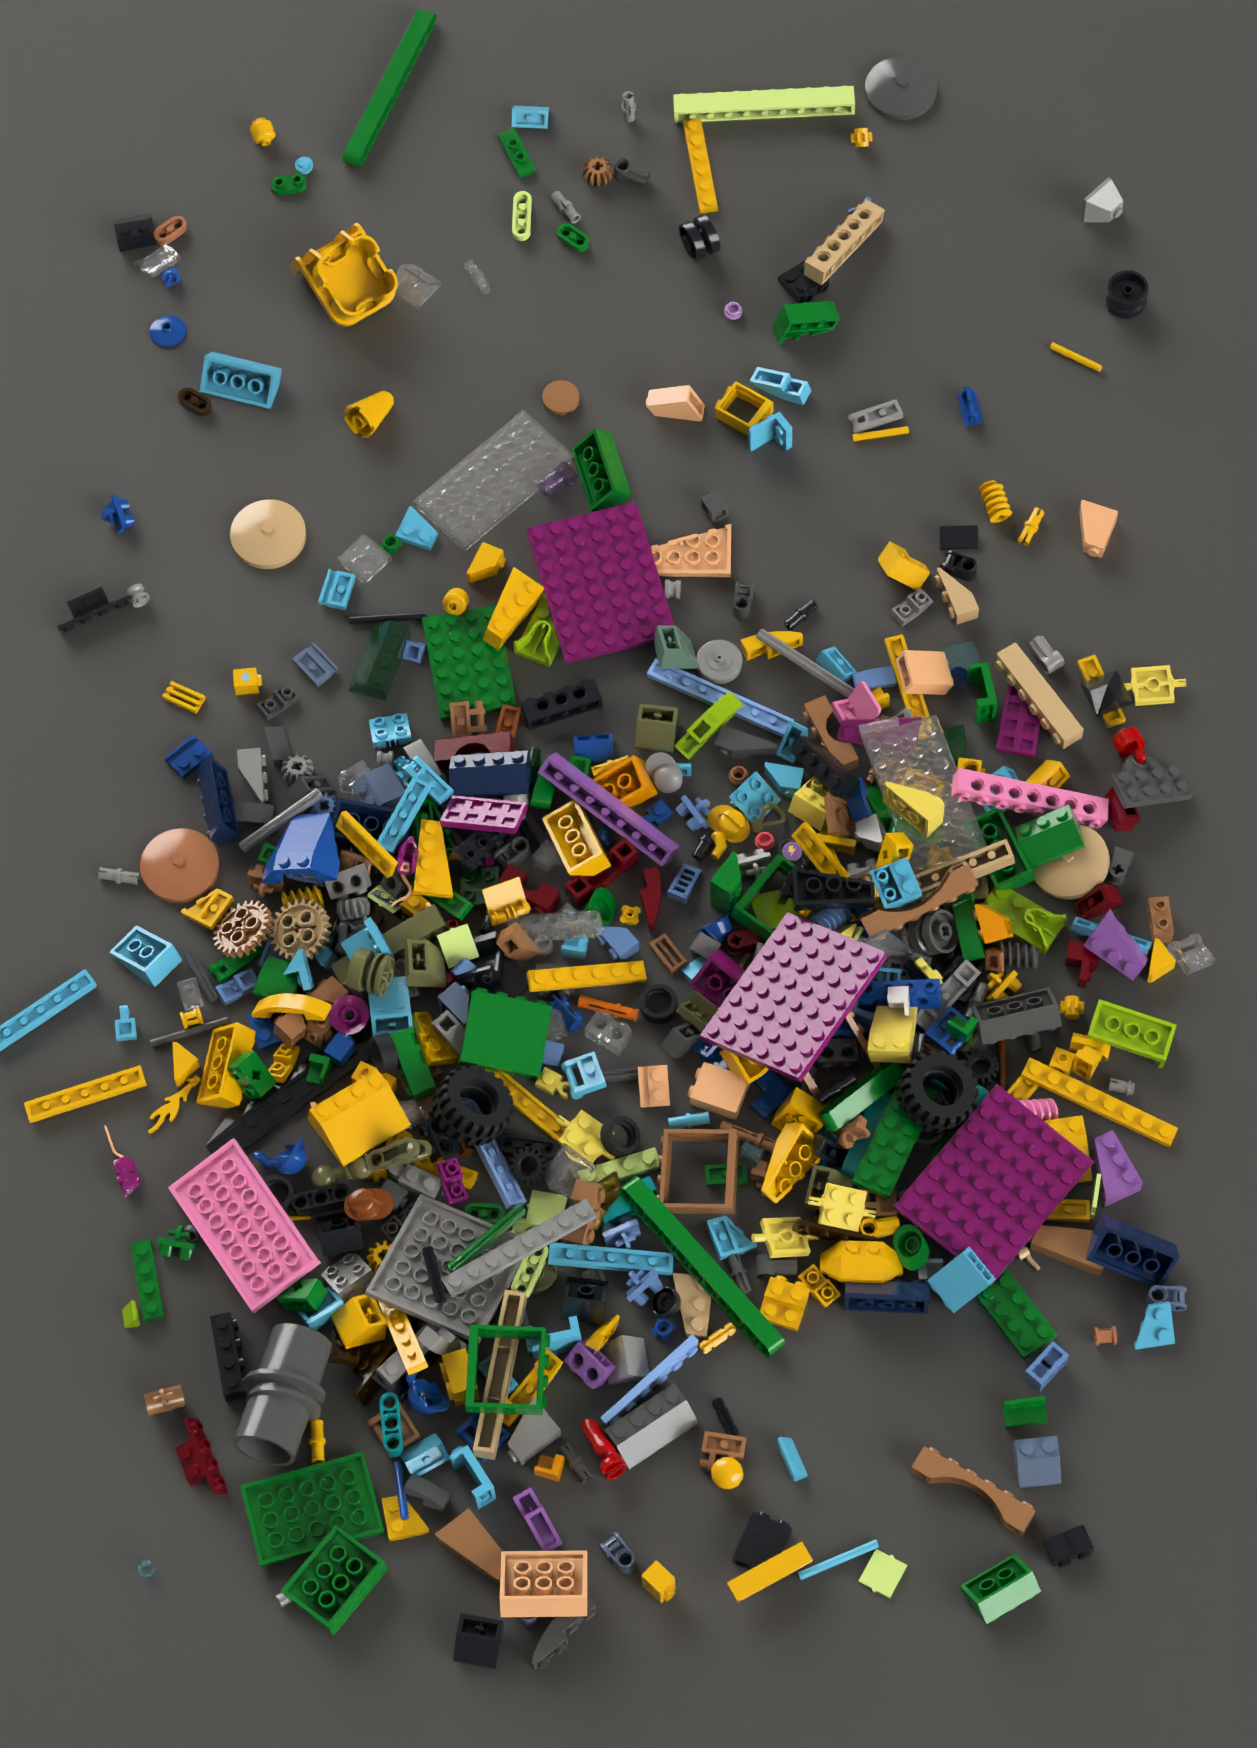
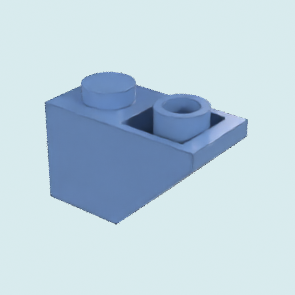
M597 926L595 928L596 941L608 949V954L613 960L617 959L619 962H624L639 951V941L627 928Z

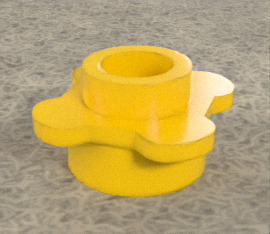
M622 906L620 922L627 925L638 924V915L641 909L638 906Z

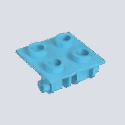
M407 713L377 717L369 720L374 748H387V741L389 742V747H391L390 741L394 740L395 746H397L396 740H398L399 745L409 744L408 742L412 741Z
M757 771L729 796L731 799L730 805L733 808L738 807L751 823L760 820L762 808L765 804L774 803L777 805L782 801ZM772 809L767 810L765 816H766Z

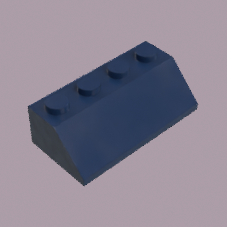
M528 751L451 756L449 779L450 787L454 790L452 795L477 798L528 794L532 765Z
M207 756L198 769L199 778L197 781L202 792L201 802L205 808L204 818L208 825V838L221 846L239 839L240 834L228 771L217 761Z
M338 798L333 816L335 842L343 844L351 842L336 827L341 812L347 811L377 841L395 809ZM414 820L412 821L409 829L403 837L400 845L403 844L410 836L413 837Z
M1102 1214L1092 1232L1086 1260L1153 1287L1154 1285L1163 1286L1180 1256L1176 1244Z
M895 1279L885 1283L845 1282L844 1310L928 1314L929 1283H924V1281L915 1280L909 1283Z

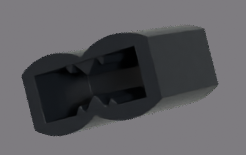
M1084 1525L1044 1539L1043 1542L1053 1567L1059 1566V1568L1070 1565L1073 1559L1078 1558L1081 1561L1091 1556L1090 1553L1094 1550Z

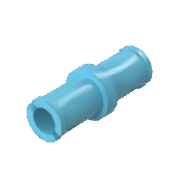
M709 1112L691 1115L686 1113L685 1116L668 1118L669 1128L680 1129L688 1127V1129H692V1126L710 1124Z

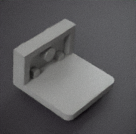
M356 1252L345 1255L321 1274L322 1278L339 1295L344 1304L352 1297L364 1295L375 1275L372 1269Z

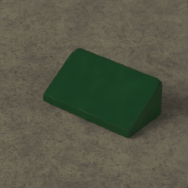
M964 725L944 729L946 766H957L959 757L966 758Z

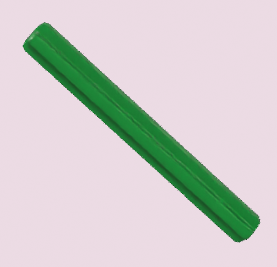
M520 1204L513 1208L447 1264V1270L452 1273L468 1264L526 1214L525 1208Z

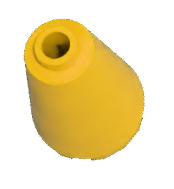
M380 391L347 406L344 409V412H346L344 420L353 433L363 435L361 438H369L394 405V398L391 393Z

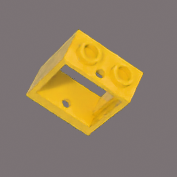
M735 381L732 386L726 389L722 400L719 399L714 406L715 418L748 436V430L751 426L761 423L773 413V401ZM736 397L759 408L749 423L726 411Z

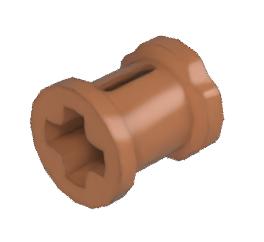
M1116 1326L1106 1329L1094 1327L1095 1346H1099L1101 1343L1117 1344Z

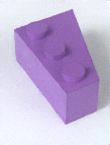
M1109 909L1084 946L1134 981L1144 968L1148 958L1134 939H1131L1125 931V927L1113 915L1112 910Z
M1113 1130L1095 1138L1093 1152L1098 1174H1101L1100 1189L1103 1196V1205L1107 1207L1140 1191L1143 1182Z

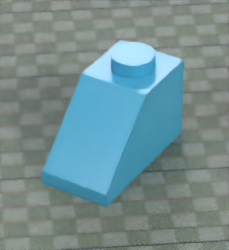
M765 762V775L780 795L793 798L794 794L802 787L804 768Z

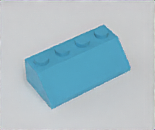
M210 352L204 357L199 392L270 409L279 388L282 368Z

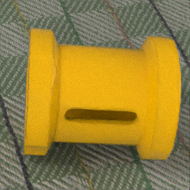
M199 1006L195 1010L186 1013L180 1012L184 1029L197 1023L204 1024Z

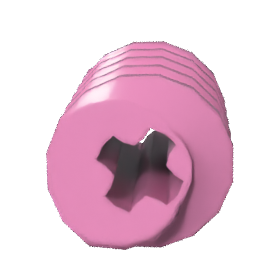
M1047 1098L1046 1100H1018L1043 1121L1058 1119V1108L1052 1098Z

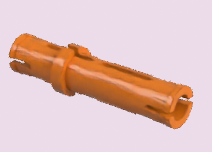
M580 995L578 1000L579 1008L609 1014L616 1019L620 1017L636 1022L639 1015V1009L622 1006V1003L614 1004Z

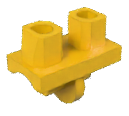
M1013 970L1011 973H1007L1002 980L1001 978L1004 975L1002 972L997 974L989 973L987 979L990 982L987 984V987L989 989H992L994 986L996 987L986 997V1000L992 1001L1009 997L1003 992L1006 988L1013 994L1016 993L1022 986L1016 978L1018 973Z

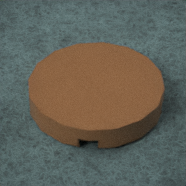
M554 381L543 390V404L547 411L554 415H566L568 412H573L579 405L578 389L568 381Z

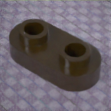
M189 387L179 391L178 400L183 407L198 416H206L211 412V401L206 396Z

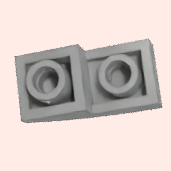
M920 588L908 595L904 602L892 608L890 615L903 627L926 610L933 603V600Z

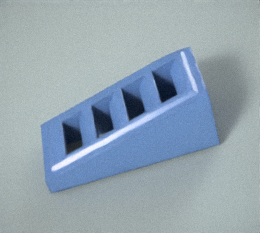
M684 863L667 892V897L686 905L702 870ZM688 870L690 872L695 873V875L692 876L690 874L685 873V871ZM684 876V877H686V878L691 879V882H690V881H687V880H685V879H682V877ZM679 882L688 885V887L680 885ZM676 888H679L685 892L682 893L680 891H677Z

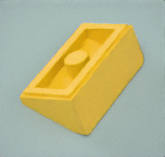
M616 1315L601 1324L585 1342V1345L596 1351L600 1350L615 1333L620 1316Z

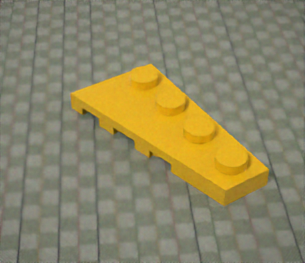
M421 819L418 842L419 854L416 860L417 866L413 894L453 899L440 821Z

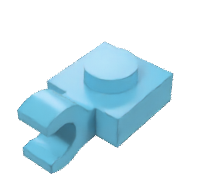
M128 1005L119 1006L120 1020H115L117 1042L137 1039L135 1018H130Z

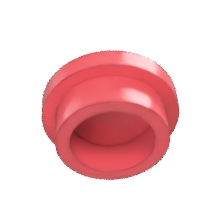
M761 832L755 838L756 847L758 849L763 848L764 851L771 850L775 844L773 835L768 832Z

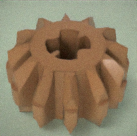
M596 155L595 159L589 157L588 162H584L582 175L586 182H590L591 186L597 184L598 187L600 184L606 185L607 181L612 179L613 168L610 160L606 161L605 157L599 159Z

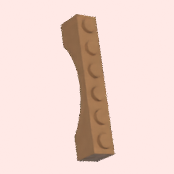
M964 861L948 869L938 887L920 902L897 909L874 907L858 915L868 937L871 940H879L885 937V933L888 931H897L904 927V923L917 921L927 911L929 913L934 912L940 908L939 905L945 902L947 904L952 903L958 899L957 896L973 892L979 884L969 864Z
M924 1446L911 1467V1474L928 1484L939 1482L953 1483L975 1491L994 1508L1003 1527L1021 1538L1035 1516L1036 1510L1033 1509L1031 1504L1026 1501H1018L1009 1491L999 1490L992 1481L980 1479L973 1470L961 1468L957 1461L952 1458L946 1459L942 1457L940 1452L932 1447L927 1448Z

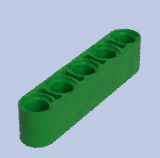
M883 1062L819 1112V1116L828 1131L838 1130L894 1087L904 1071L900 1063Z

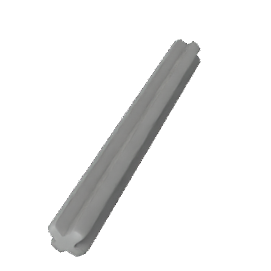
M315 788L241 841L239 846L242 851H249L288 823L295 815H299L323 797L320 790Z

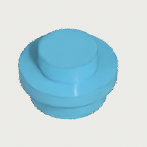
M300 157L295 162V168L300 174H308L313 168V162L308 157Z

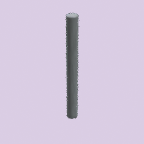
M226 1016L151 1039V1047L153 1048L228 1025V1018Z

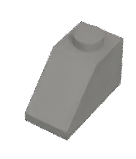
M874 814L855 822L856 831H854V835L857 841L862 842L866 849L880 852L886 832L878 815Z

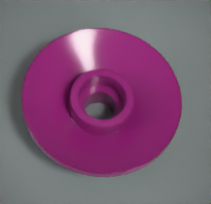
M345 995L338 998L332 1004L329 1012V1019L333 1028L339 1033L347 1035L361 1032L368 1024L370 1017L369 1008L365 1001L355 995ZM349 1013L354 1014V1018L351 1020L347 1019Z

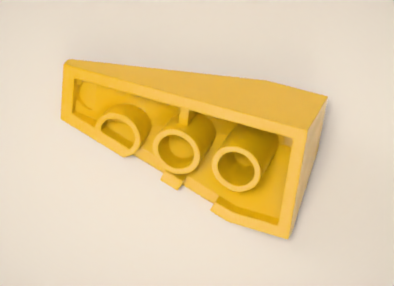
M786 1123L776 1140L761 1190L773 1203L781 1200L792 1189V1185L798 1180H802L805 1177V1173L813 1168V1165H818L821 1158L814 1155V1134L803 1124Z

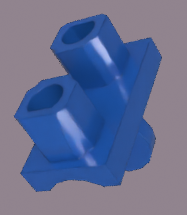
M117 494L111 495L112 501L108 506L104 507L105 511L102 512L101 518L103 521H109V524H115L118 534L123 533L125 528L134 525L135 519L133 514L124 515L123 513L129 510L128 499H118Z

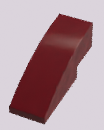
M658 866L643 870V880L646 888L640 889V899L649 932H653L661 907V880Z

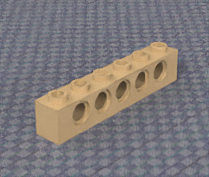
M867 199L862 204H859L852 215L849 214L844 223L838 225L834 233L825 239L824 244L818 246L811 257L806 258L803 265L805 267L803 275L823 285L882 223L885 209Z

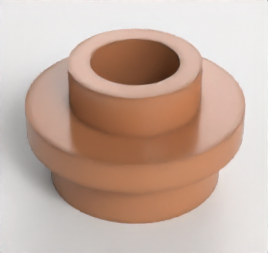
M735 766L729 772V780L735 785H741L748 779V771L742 766ZM736 775H741L742 777H741V778H736L735 776H736Z

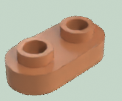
M174 216L157 227L154 231L156 243L167 245L185 233L187 230L185 218Z

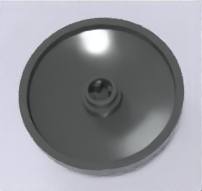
M893 57L881 61L871 69L865 82V96L869 105L878 114L893 120H909L921 116L931 108L937 95V81L931 69L924 63L909 57Z

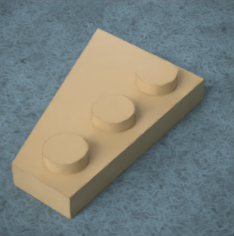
M672 1273L676 1291L681 1297L680 1310L686 1337H690L693 1334L696 1338L707 1339L712 1297L691 1274Z

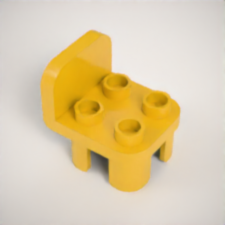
M358 222L353 224L347 232L343 230L339 232L332 242L316 251L311 248L302 259L298 256L290 263L295 275L301 273L304 275L330 320L342 327L352 326L387 306L393 300L398 286L396 274L392 269L387 270L378 255L380 248L376 241L366 235Z

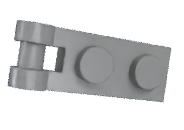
M897 399L852 413L848 416V421L853 425L852 430L854 434L901 419L903 418V412Z

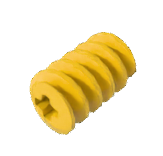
M992 480L983 483L979 487V492L981 493V498L991 523H999L1012 515L1002 484H997L996 481Z
M315 884L312 891L306 886L304 893L300 888H297L296 895L293 890L289 891V896L284 891L282 892L283 907L286 909L288 908V902L294 905L295 899L301 902L303 898L308 902L311 899L315 904L319 903L322 908H325L321 889H318Z

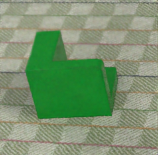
M956 1015L952 1021L949 1020L947 1022L945 1031L966 1044L977 1029L979 1020L971 1016L966 1021Z
M311 1053L309 1057L310 1069L306 1081L307 1083L325 1087L332 1068L331 1059Z

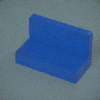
M612 733L573 736L575 756L591 758V763L606 762L609 759L614 760Z

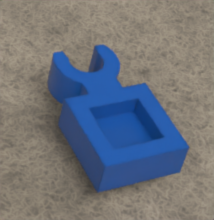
M660 799L646 809L647 816H641L651 825L655 823L658 827L673 817V812Z

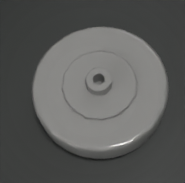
M726 640L707 642L699 649L696 656L699 665L698 673L704 680L713 684L731 682L740 674L742 669V654L736 645Z

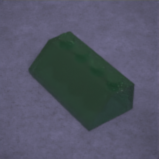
M393 620L374 624L349 691L386 701L402 661L406 640H410L411 637L408 624Z

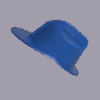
M730 912L696 930L693 934L702 931L717 942L725 941L729 934L732 933V924L728 917Z

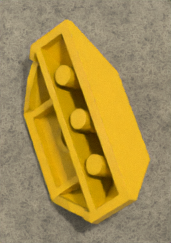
M841 1240L820 1254V1272L826 1273L829 1277L840 1282L885 1283L896 1276L903 1275V1264L896 1251L884 1242Z

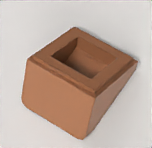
M993 947L985 950V970L1004 972L1002 951Z

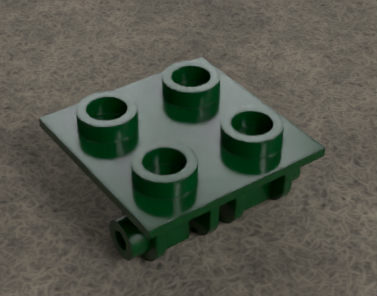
M499 866L477 868L472 873L467 871L464 875H460V896L474 905L470 911L476 910L478 905H486L482 890L499 884Z

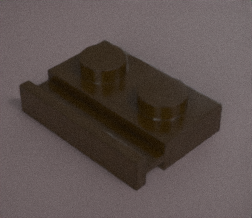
M333 1325L331 1337L332 1351L328 1363L349 1365L350 1363L359 1366L361 1345L346 1349Z

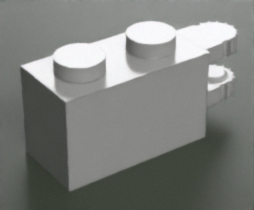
M407 1164L406 1167L400 1165L388 1169L390 1178L408 1190L409 1194L417 1198L420 1194H423L434 1200H440L443 1194L440 1178L410 1164Z

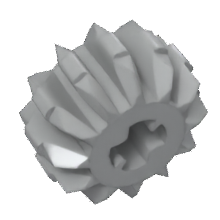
M296 753L295 758L289 755V761H283L281 773L283 774L284 781H288L290 786L293 785L299 776H313L312 774L315 772L312 760H307L305 754L299 757V754Z
M366 897L347 899L336 903V911L340 920L366 917L370 914V903H368V898Z

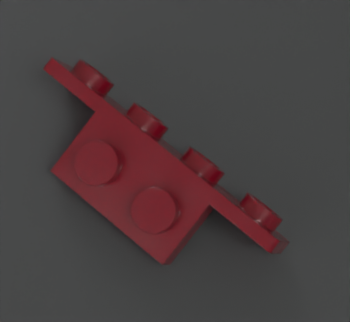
M185 1418L183 1421L190 1439L176 1447L175 1450L189 1485L196 1486L207 1478L213 1494H227L226 1482L221 1476L218 1462L213 1456L210 1442L206 1439L202 1423L198 1418Z

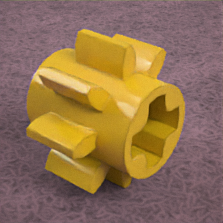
M855 128L854 133L850 134L851 143H855V147L869 146V141H872V132H868V128Z
M1075 995L1066 996L1064 1001H1060V1014H1064V1017L1069 1020L1078 1019L1080 1014H1084V1001L1080 1002V998Z

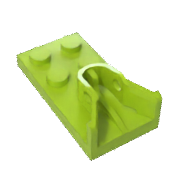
M544 594L521 638L518 641H514V653L550 667L560 645Z
M994 887L988 898L983 902V904L1009 917L1014 937L1030 947L1034 944L1036 950L1039 948V952L1043 955L1047 953L1066 925V914H1053L1012 889L996 890Z
M1099 999L1087 1038L1152 1059L1159 1065L1158 1068H1163L1177 1025Z

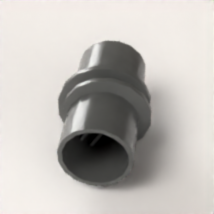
M283 1323L276 1325L272 1329L259 1369L250 1371L243 1380V1390L247 1394V1403L234 1438V1446L239 1452L253 1460L274 1466H286L294 1462L307 1422L315 1421L321 1416L320 1404L325 1402L326 1399L325 1390L320 1384L332 1351V1343L327 1337L318 1331L298 1324Z

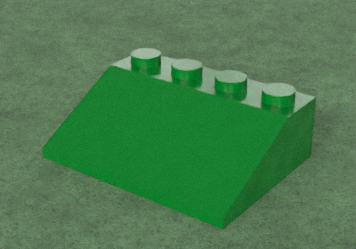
M335 1525L283 1587L281 1593L318 1625L334 1636L388 1571V1567L384 1560L339 1526Z

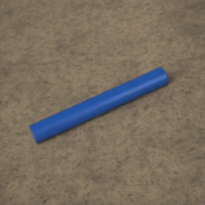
M395 1461L393 1467L401 1520L409 1519L406 1494L404 1493L405 1484L401 1461Z

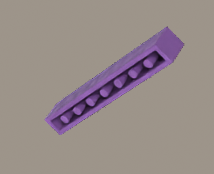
M558 753L548 756L539 769V774L622 837L626 838L660 866L669 863L680 846Z

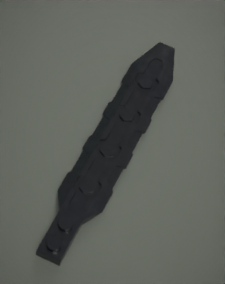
M369 1022L361 1032L349 1035L354 1039L356 1051L343 1068L332 1062V1068L325 1087L307 1083L306 1078L310 1069V1056H308L299 1063L298 1067L291 1071L284 1083L276 1082L261 1098L252 1099L227 1115L206 1144L208 1151L213 1154L233 1138L242 1149L251 1147L266 1136L276 1125L287 1117H292L299 1112L302 1106L320 1093H325L334 1086L335 1082L350 1071L356 1070L360 1061L366 1063L372 1058L370 1050V1038L373 1036L372 1023ZM328 1045L315 1054L325 1056L324 1050Z

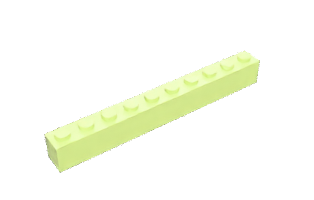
M854 86L715 93L700 92L696 94L681 93L673 95L675 123H683V120L701 118V122L855 115Z

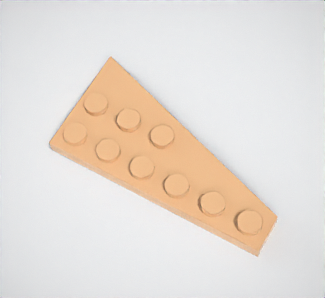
M731 524L717 530L715 528L710 529L703 534H692L667 541V544L660 546L658 544L651 546L659 577H731Z

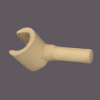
M1023 1247L1017 1254V1258L1020 1261L1026 1258L1036 1271L1040 1270L1041 1267L1032 1259L1028 1248Z

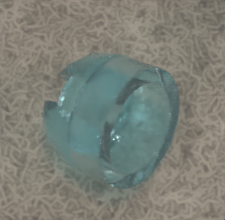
M150 1560L141 1561L137 1568L138 1573L142 1577L152 1576L155 1572V1564ZM142 1566L152 1567V1571H142Z

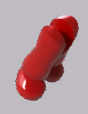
M585 1419L582 1422V1431L601 1461L599 1465L600 1471L608 1481L618 1478L626 1470L627 1464L605 1437L599 1424L593 1419Z

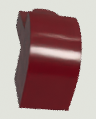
M1070 940L1065 966L1081 968L1077 987L1086 988L1087 981L1091 982L1093 971H1097L1099 959L1096 954L1084 946L1085 942Z

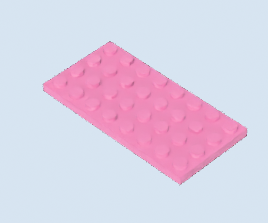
M234 1138L168 1187L253 1313L257 1312L321 1263Z

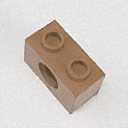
M1169 896L1148 898L1146 909L1152 944H1154L1155 938L1160 939L1162 943L1172 942L1174 929Z

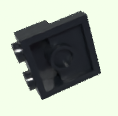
M805 260L778 276L779 283L796 303L809 302L819 293H824L829 288V278L823 285H820L803 275Z

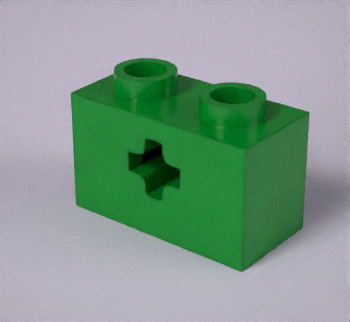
M255 1051L243 1052L227 1067L233 1079L240 1084L244 1094L250 1099L261 1098L276 1083Z
M300 1278L279 1294L276 1299L287 1311L317 1312L328 1291L319 1279Z

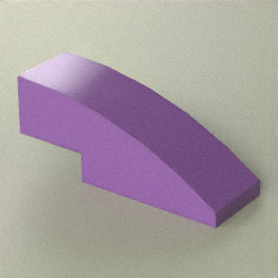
M531 1487L511 1497L542 1551H551L563 1544Z

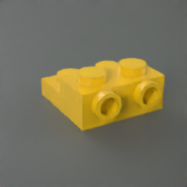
M776 1275L775 1278L770 1277L760 1312L771 1324L798 1332L810 1295V1288H807V1284L796 1281L795 1284L787 1282V1278Z

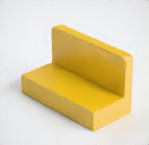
M1047 759L1026 782L1059 789L1070 775L1060 761Z
M827 827L817 833L829 849L834 848L837 853L855 855L857 840L828 834Z

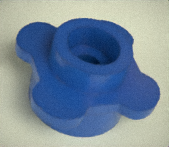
M167 268L161 276L165 281L164 285L166 287H170L181 280L177 268Z
M659 1317L655 1327L651 1329V1333L653 1336L661 1337L663 1341H668L671 1332L675 1330L676 1326L673 1322L670 1323L667 1319Z

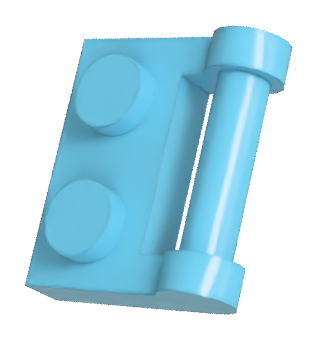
M594 1051L561 1064L562 1071L567 1076L571 1088L570 1094L573 1099H580L585 1094L607 1087ZM577 1067L584 1082V1085L578 1086L573 1072L574 1068Z

